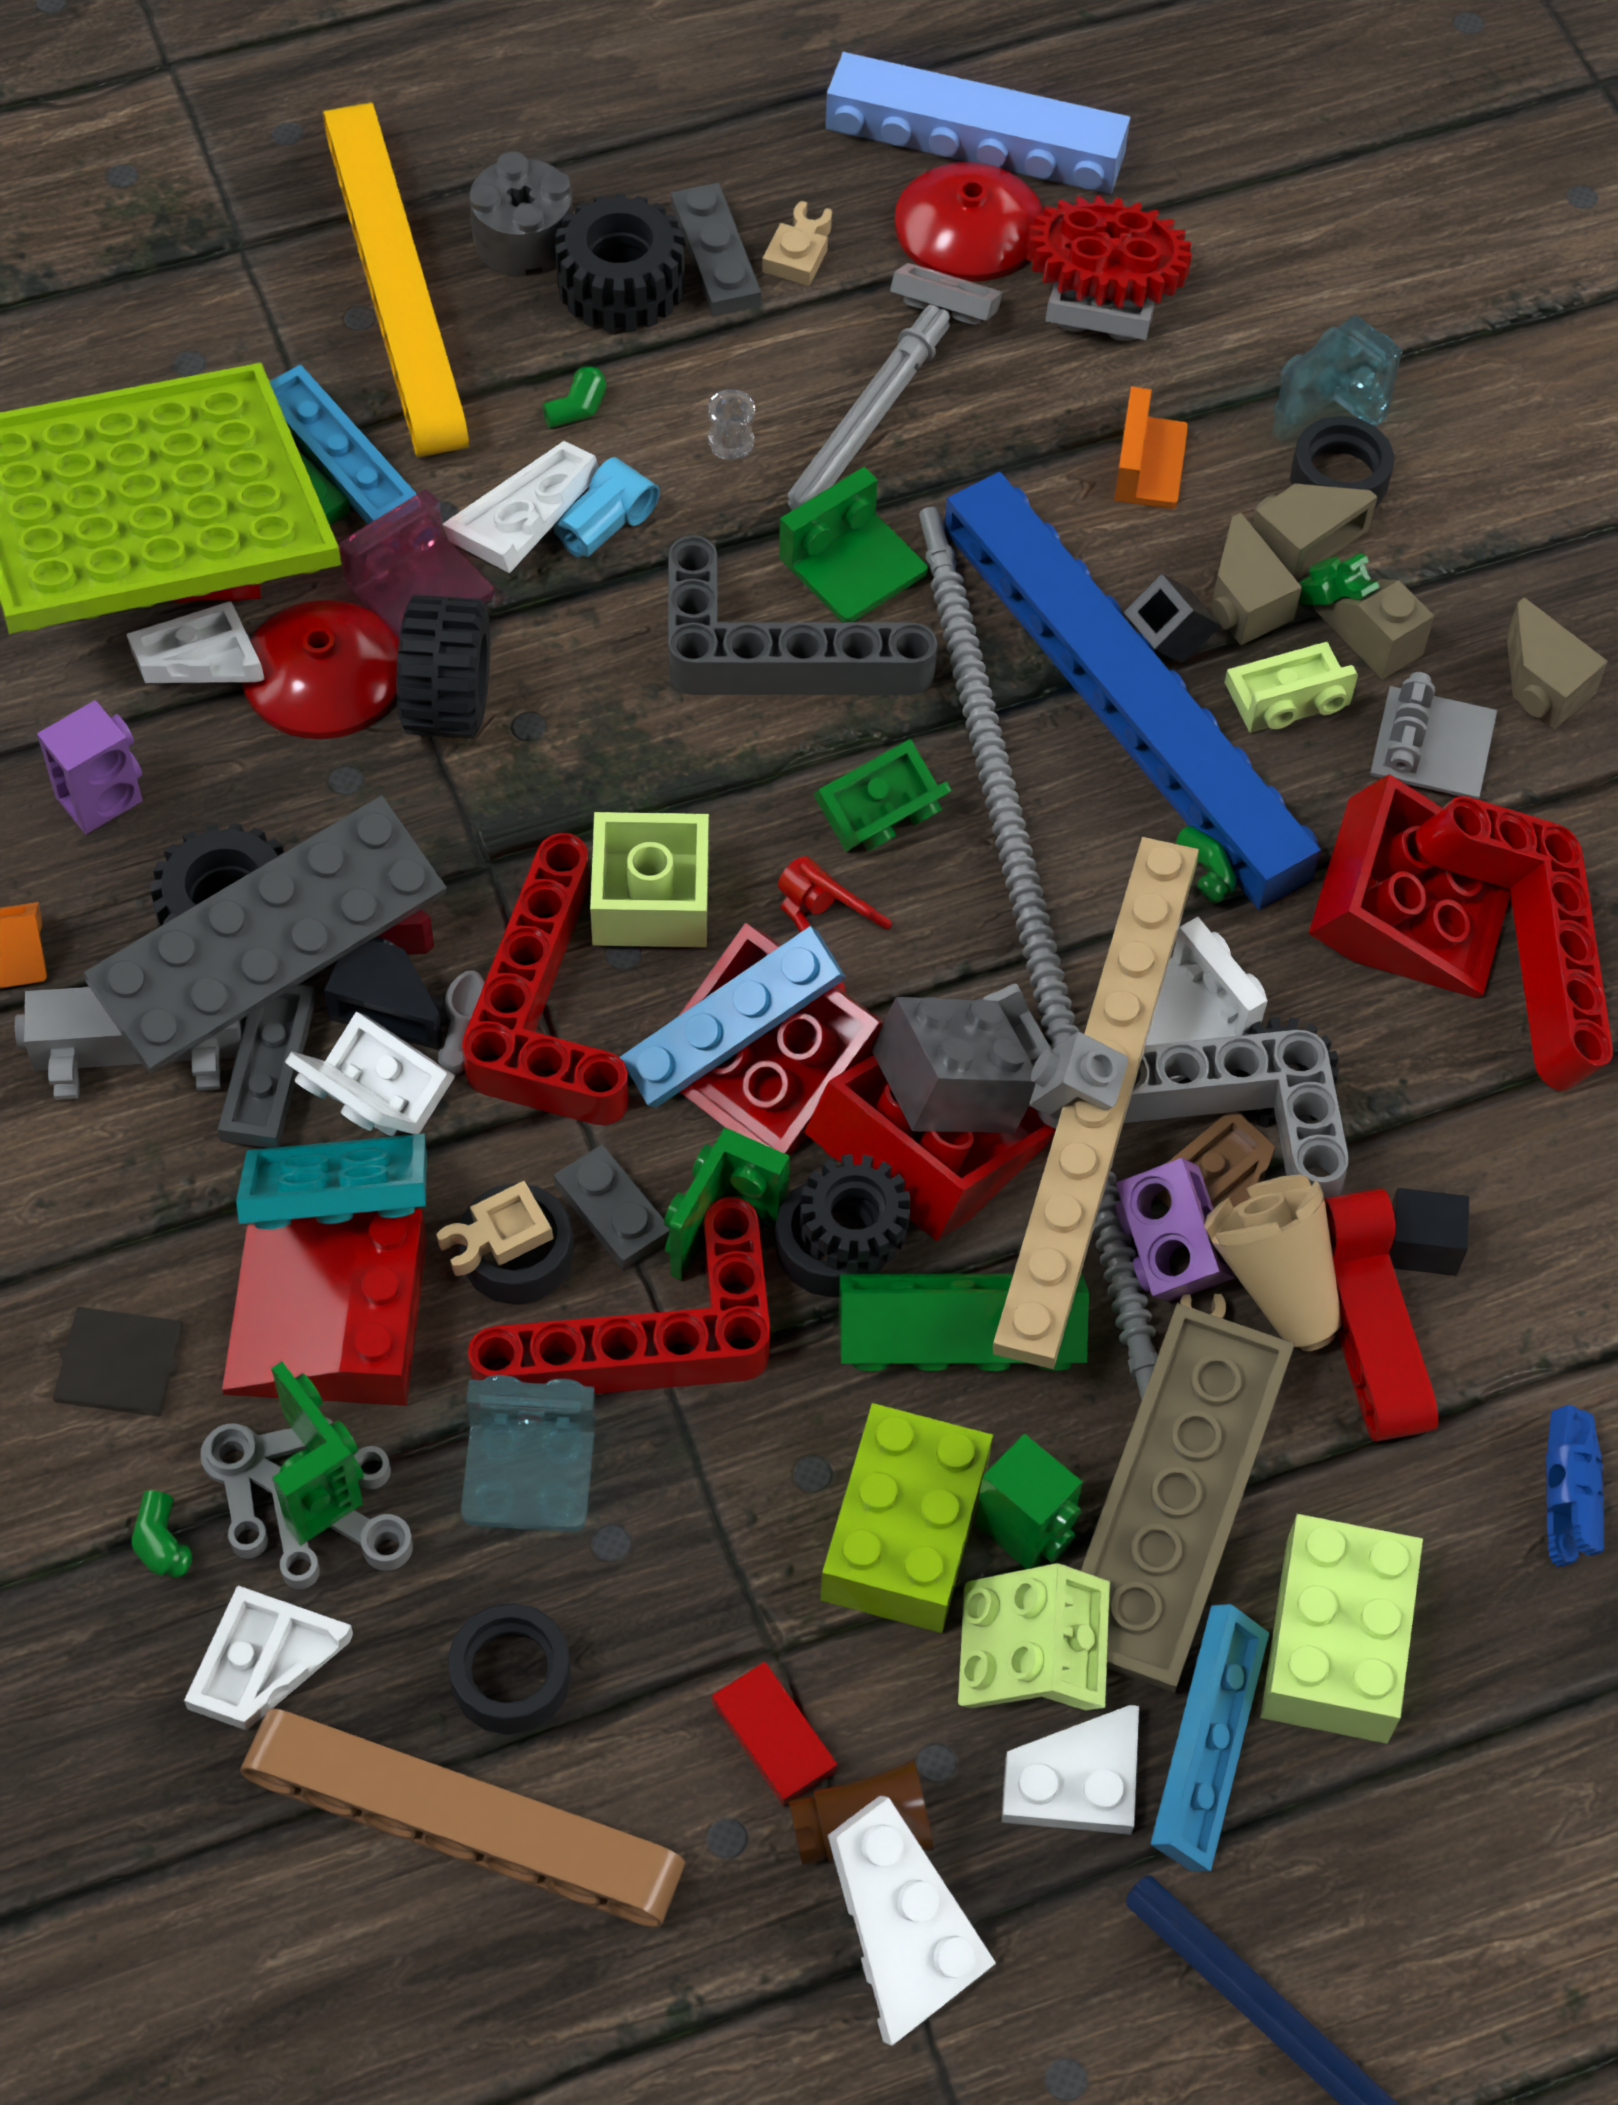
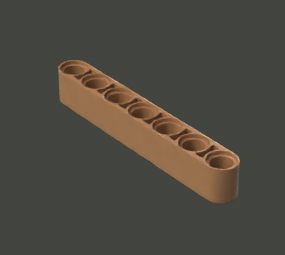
M268 1709L240 1769V1773L249 1781L272 1792L647 1927L657 1928L662 1926L686 1864L684 1859L677 1853L653 1842L280 1709Z

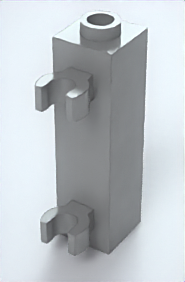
M90 987L25 991V1014H16L17 1048L27 1050L34 1071L48 1070L49 1084L54 1085L55 1100L79 1098L78 1068L142 1064ZM245 1017L171 1061H192V1074L196 1076L197 1091L221 1089L220 1059L237 1058L245 1028Z

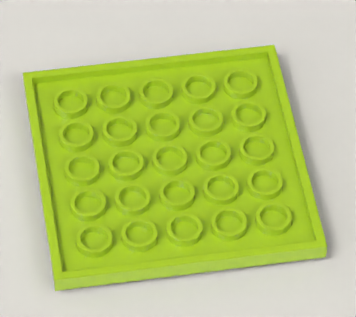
M262 363L0 412V606L9 634L26 630H40L46 626L79 619H93L104 614L137 607H151L157 603L190 596H204L214 591L243 585H257L268 580L301 573L310 574L321 569L341 565L339 546Z

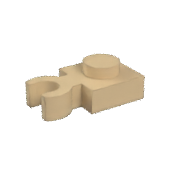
M799 202L794 209L793 226L780 223L763 256L762 272L810 286L827 252V236L831 231L832 210L826 208L819 219L810 220L806 218L807 202Z
M525 1181L471 1206L470 1210L475 1223L469 1226L461 1223L450 1224L436 1234L441 1250L448 1249L455 1244L467 1246V1250L463 1254L455 1256L450 1260L456 1276L472 1272L479 1265L482 1256L489 1252H492L500 1266L553 1239L552 1228Z

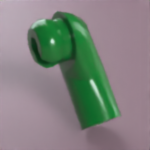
M582 367L578 369L574 374V380L567 397L542 403L543 415L548 428L590 418L597 412L606 391V379L598 368Z
M1187 826L1182 829L1178 834L1176 844L1199 849L1198 862L1207 871V874L1198 880L1197 888L1202 891L1201 894L1210 902H1221L1227 893H1233L1237 882V877L1223 845L1194 826Z
M145 1491L132 1535V1548L150 1572L157 1576L167 1574L172 1578H180L190 1568L192 1552L187 1545L177 1544L175 1537L167 1530L174 1498L160 1491Z

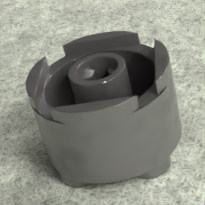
M519 152L504 153L498 158L497 163L489 166L477 176L470 189L472 234L478 255L491 269L510 276H526V270L542 267V273L557 267L555 249L557 230L562 228L564 217L567 214H573L570 179L565 173L560 172L548 163L528 159Z

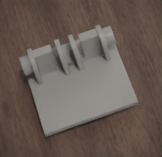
M1422 672L1412 673L1403 682L1401 688L1390 686L1370 776L1383 778L1391 774L1405 784L1457 796H1468L1479 800L1497 710L1434 696L1435 687L1431 683V677Z

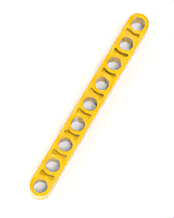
M372 102L323 111V120L329 149L416 457L421 458L469 448V437L463 409L374 105Z

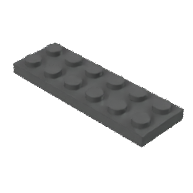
M381 795L84 972V980L150 1075L445 895L447 887Z

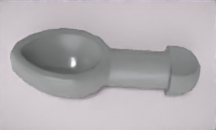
M474 970L465 971L457 976L450 984L445 997L444 1009L450 1023L444 1048L440 1049L438 1054V1064L454 1075L460 1074L465 1069L462 1052L463 1036L485 983L480 973Z

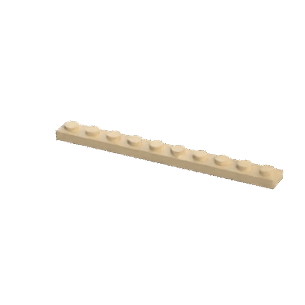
M1146 837L1141 839L1084 1033L1126 1055L1128 1058L1127 1068L1116 1105L1109 1110H1103L1079 1097L1062 1108L994 1339V1355L1054 1369L1193 880L1199 849Z

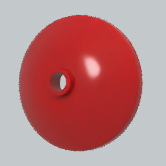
M977 162L951 163L924 172L904 189L896 205L895 232L904 252L920 267L969 282L989 281L1007 276L1029 262L1026 258L1030 225H1033L1035 215H1043V207L1035 192L1023 180L1006 170Z
M316 600L296 604L271 616L260 625L249 639L261 663L264 680L242 682L245 696L254 712L262 720L286 734L307 739H331L350 735L378 721L397 700L399 638L383 618L360 605L338 600ZM317 646H325L323 648H314Z

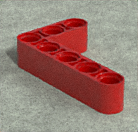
M1458 796L1452 799L1418 828L1415 838L1418 850L1430 864L1438 868L1510 889L1534 1064L1537 1073L1549 1087L1557 1091H1568L1608 1064L1613 1056L1581 845L1571 831L1559 824L1468 796Z
M558 833L543 840L537 849L463 1036L462 1052L465 1075L468 1084L473 1090L483 1095L586 1123L605 1126L621 1119L628 1109V1075L625 1063L611 1052L535 1032L590 887L589 858L586 844L579 837L572 834ZM561 868L572 869L565 872L556 871L557 869ZM542 914H553V915H554L553 917H549V918H539V917H537V916L542 915ZM525 960L536 961V963L531 965L518 964L519 962ZM507 1007H514L519 1009L516 1012L512 1013L499 1012L501 1009ZM488 1055H497L501 1057L498 1060L492 1062H483L479 1060L482 1057ZM542 1070H553L557 1072L554 1075L548 1077H539L535 1075L537 1072ZM597 1085H609L613 1087L609 1091L605 1092H595L591 1090V1088Z
M726 1197L718 1199L711 1204L705 1213L704 1255L710 1308L501 1325L485 1328L474 1335L468 1348L471 1380L474 1389L481 1397L489 1401L508 1402L742 1382L755 1379L764 1372L768 1365L770 1323L759 1222L755 1209L749 1202L741 1198ZM730 1229L737 1230L744 1235L738 1239L729 1240L720 1237L718 1234ZM732 1283H741L750 1289L745 1293L731 1294L723 1288ZM742 1337L753 1340L756 1345L752 1348L741 1350L730 1346L728 1343L733 1339ZM681 1342L688 1343L695 1349L688 1354L677 1355L668 1351L667 1348ZM616 1348H627L634 1352L632 1356L624 1360H614L606 1355ZM556 1353H566L573 1357L572 1360L563 1365H551L545 1362L546 1358ZM495 1358H504L511 1362L505 1369L498 1371L483 1367L485 1363Z

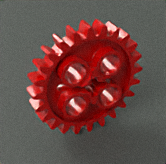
M1096 195L1094 203H1088L1081 196H1076L1075 205L1059 200L1057 209L1046 206L1044 207L1043 215L1034 216L1033 225H1030L1026 258L1029 261H1033V272L1044 273L1042 282H1059L1057 292L1064 293L1074 290L1077 292L1076 300L1078 301L1091 296L1095 297L1097 306H1102L1105 300L1108 299L1113 300L1118 308H1123L1125 300H1131L1138 307H1143L1145 297L1153 302L1160 303L1162 294L1173 297L1176 287H1184L1192 259V253H1190L1192 244L1184 240L1186 234L1184 230H1173L1175 223L1173 219L1159 221L1160 211L1152 210L1144 213L1141 211V203L1139 202L1127 207L1123 206L1122 199L1118 197L1110 204L1105 203L1100 195Z

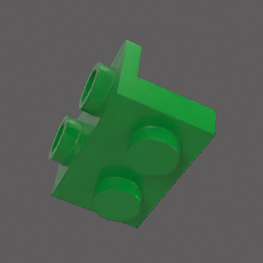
M910 738L813 793V796L845 852L862 843L867 852L897 836L892 826L909 817L911 823L915 826L943 810L938 800L950 793L952 789L947 781L937 786Z

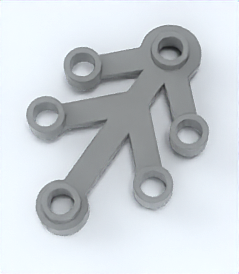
M325 1417L329 1424L333 1423L332 1420ZM233 1423L221 1425L214 1429L204 1440L200 1457L206 1474L212 1480L225 1484L232 1520L228 1529V1539L233 1552L241 1558L251 1559L262 1554L268 1544L265 1526L259 1518L255 1517L250 1483L252 1481L273 1494L284 1552L280 1559V1570L283 1580L294 1589L309 1588L317 1581L320 1574L318 1559L314 1551L309 1548L308 1541L300 1546L286 1528L272 1479L274 1475L279 1473L281 1467L269 1461L270 1459L307 1450V1448L292 1428L257 1435L244 1425ZM367 1446L358 1450L353 1455L360 1467L365 1462L371 1460L382 1464L381 1469L373 1475L364 1474V1478L358 1481L361 1487L376 1489L388 1481L391 1468L389 1458L384 1450L375 1446ZM231 1450H239L244 1453L243 1458L236 1463L227 1464L222 1461L223 1456ZM354 1510L330 1526L333 1530L361 1545L366 1561L378 1570L390 1571L403 1566L409 1560L413 1551L410 1528L402 1518L396 1515L382 1514L368 1519ZM252 1529L259 1533L258 1538L251 1544H241L237 1541L239 1534L245 1530ZM386 1540H393L399 1544L398 1550L391 1555H382L376 1550L378 1545ZM298 1560H306L311 1563L310 1569L302 1575L291 1574L289 1567Z

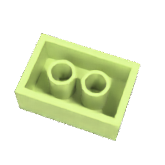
M1301 1514L1296 1515L1285 1547L1261 1718L1388 1744L1401 1717L1423 1543L1422 1538Z

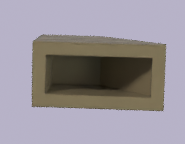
M1294 484L1279 495H1269L1260 502L1253 513V528L1292 576L1298 580L1309 572L1308 569L1311 566L1330 558L1369 531L1377 496L1370 490Z
M1238 513L1232 516L1217 575L1211 610L1214 618L1220 623V627L1225 630L1228 629L1238 643L1243 645L1293 621L1302 587L1243 514Z
M1370 578V582H1378L1379 588L1361 600L1341 597L1331 604L1314 605L1313 609L1383 680L1424 654L1434 615L1400 580Z
M1525 597L1517 603L1507 633L1512 695L1530 715L1540 718L1555 730L1596 694L1608 661Z

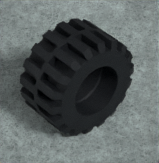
M615 194V198L608 199L602 195L594 197V203L592 204L585 202L575 207V214H567L564 217L562 228H558L556 233L557 283L562 303L568 304V312L575 318L583 316L584 324L594 328L598 324L603 325L604 331L615 332L616 328H625L626 332L637 331V326L645 325L647 328L656 325L658 316L667 318L673 312V305H679L682 299V289H684V236L682 229H678V220L673 214L666 215V208L661 204L654 203L650 205L646 197L638 195L634 199L626 198V194Z
M413 595L402 619L397 659V708L400 722L406 734L474 739L478 733L485 714L490 668V624L488 612L482 599Z
M230 823L229 828L225 830H219L218 824L205 826L206 833L196 835L194 831L183 835L184 844L177 846L172 843L164 851L167 862L157 861L153 870L155 881L151 882V896L158 926L164 925L284 853L283 845L275 838L267 841L265 831L254 827L247 833L244 832L242 824Z

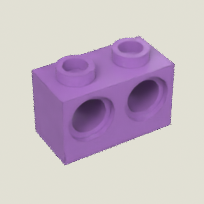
M96 700L37 733L55 797L85 835L143 801L137 778L142 776V770L129 749V746L134 744L133 736L119 715L115 714L109 717Z
M1179 1158L1116 1183L1121 1201L1115 1203L1116 1214L1124 1232L1128 1236L1133 1235L1139 1257L1133 1260L1134 1269L1138 1281L1145 1292L1151 1291L1153 1297L1172 1302L1181 1299L1183 1294L1191 1295L1236 1278L1234 1272L1209 1240L1204 1227L1207 1215L1213 1210V1206L1198 1165L1184 1158ZM1168 1190L1172 1199L1171 1207L1166 1215L1159 1219H1154L1151 1212L1152 1201L1159 1192ZM1186 1246L1190 1253V1263L1183 1273L1173 1276L1169 1267L1170 1257L1177 1248Z

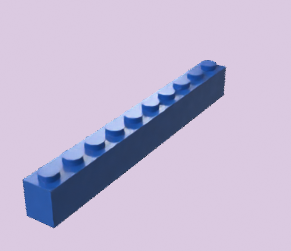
M999 471L947 497L944 524L946 535L1187 825L1198 828L1223 845L1237 877L1236 884L1256 908L1261 910L1311 882L1314 878L1321 852L1314 833L1307 826L1300 825L1285 807L1280 793L1273 786H1267L1252 769L1251 762L1246 753L1241 748L1234 747L1219 730L1218 723L1213 714L1206 708H1200L1187 692L1186 686L1179 674L1174 670L1167 669L1155 655L1154 649L1141 632L1137 633L1123 617L1121 608L1116 600L1109 595L1105 596L1093 582L1086 565L1080 559H1074L1061 544L1059 535L1054 527L1047 522L1043 523L1031 509L1025 493L1020 488L1013 487Z

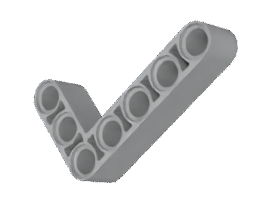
M1290 1030L1145 1045L1124 1123L1274 1108L1286 1175L1308 1176L1311 1186L1317 1180L1323 1191L1324 1198L1341 1195L1348 1167V1151L1328 1050L1324 1041L1318 1035L1307 1030ZM1301 1064L1310 1070L1295 1071L1287 1065ZM1243 1070L1251 1076L1244 1078L1236 1077L1228 1071ZM1185 1076L1191 1079L1192 1082L1181 1084L1171 1081L1169 1078ZM1062 1108L1050 1116L1036 1109L1039 1118L1046 1125L1057 1128ZM1310 1115L1317 1118L1320 1122L1308 1124L1300 1121L1297 1117ZM1313 1167L1322 1168L1331 1175L1316 1177L1306 1169Z

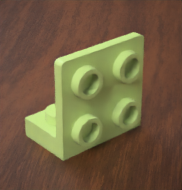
M1059 1563L968 1581L964 1586L959 1705L972 1709L1044 1697L1085 1711L1105 1708L1110 1581Z

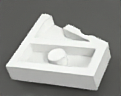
M231 601L127 634L132 654L145 683L258 682L264 680L261 663Z
M237 1585L186 1695L184 1702L187 1709L248 1730L266 1714L268 1709H273L350 1643L353 1636L351 1625Z
M1129 1705L1007 1751L1002 1823L1132 1834L1135 1814L1139 1706Z

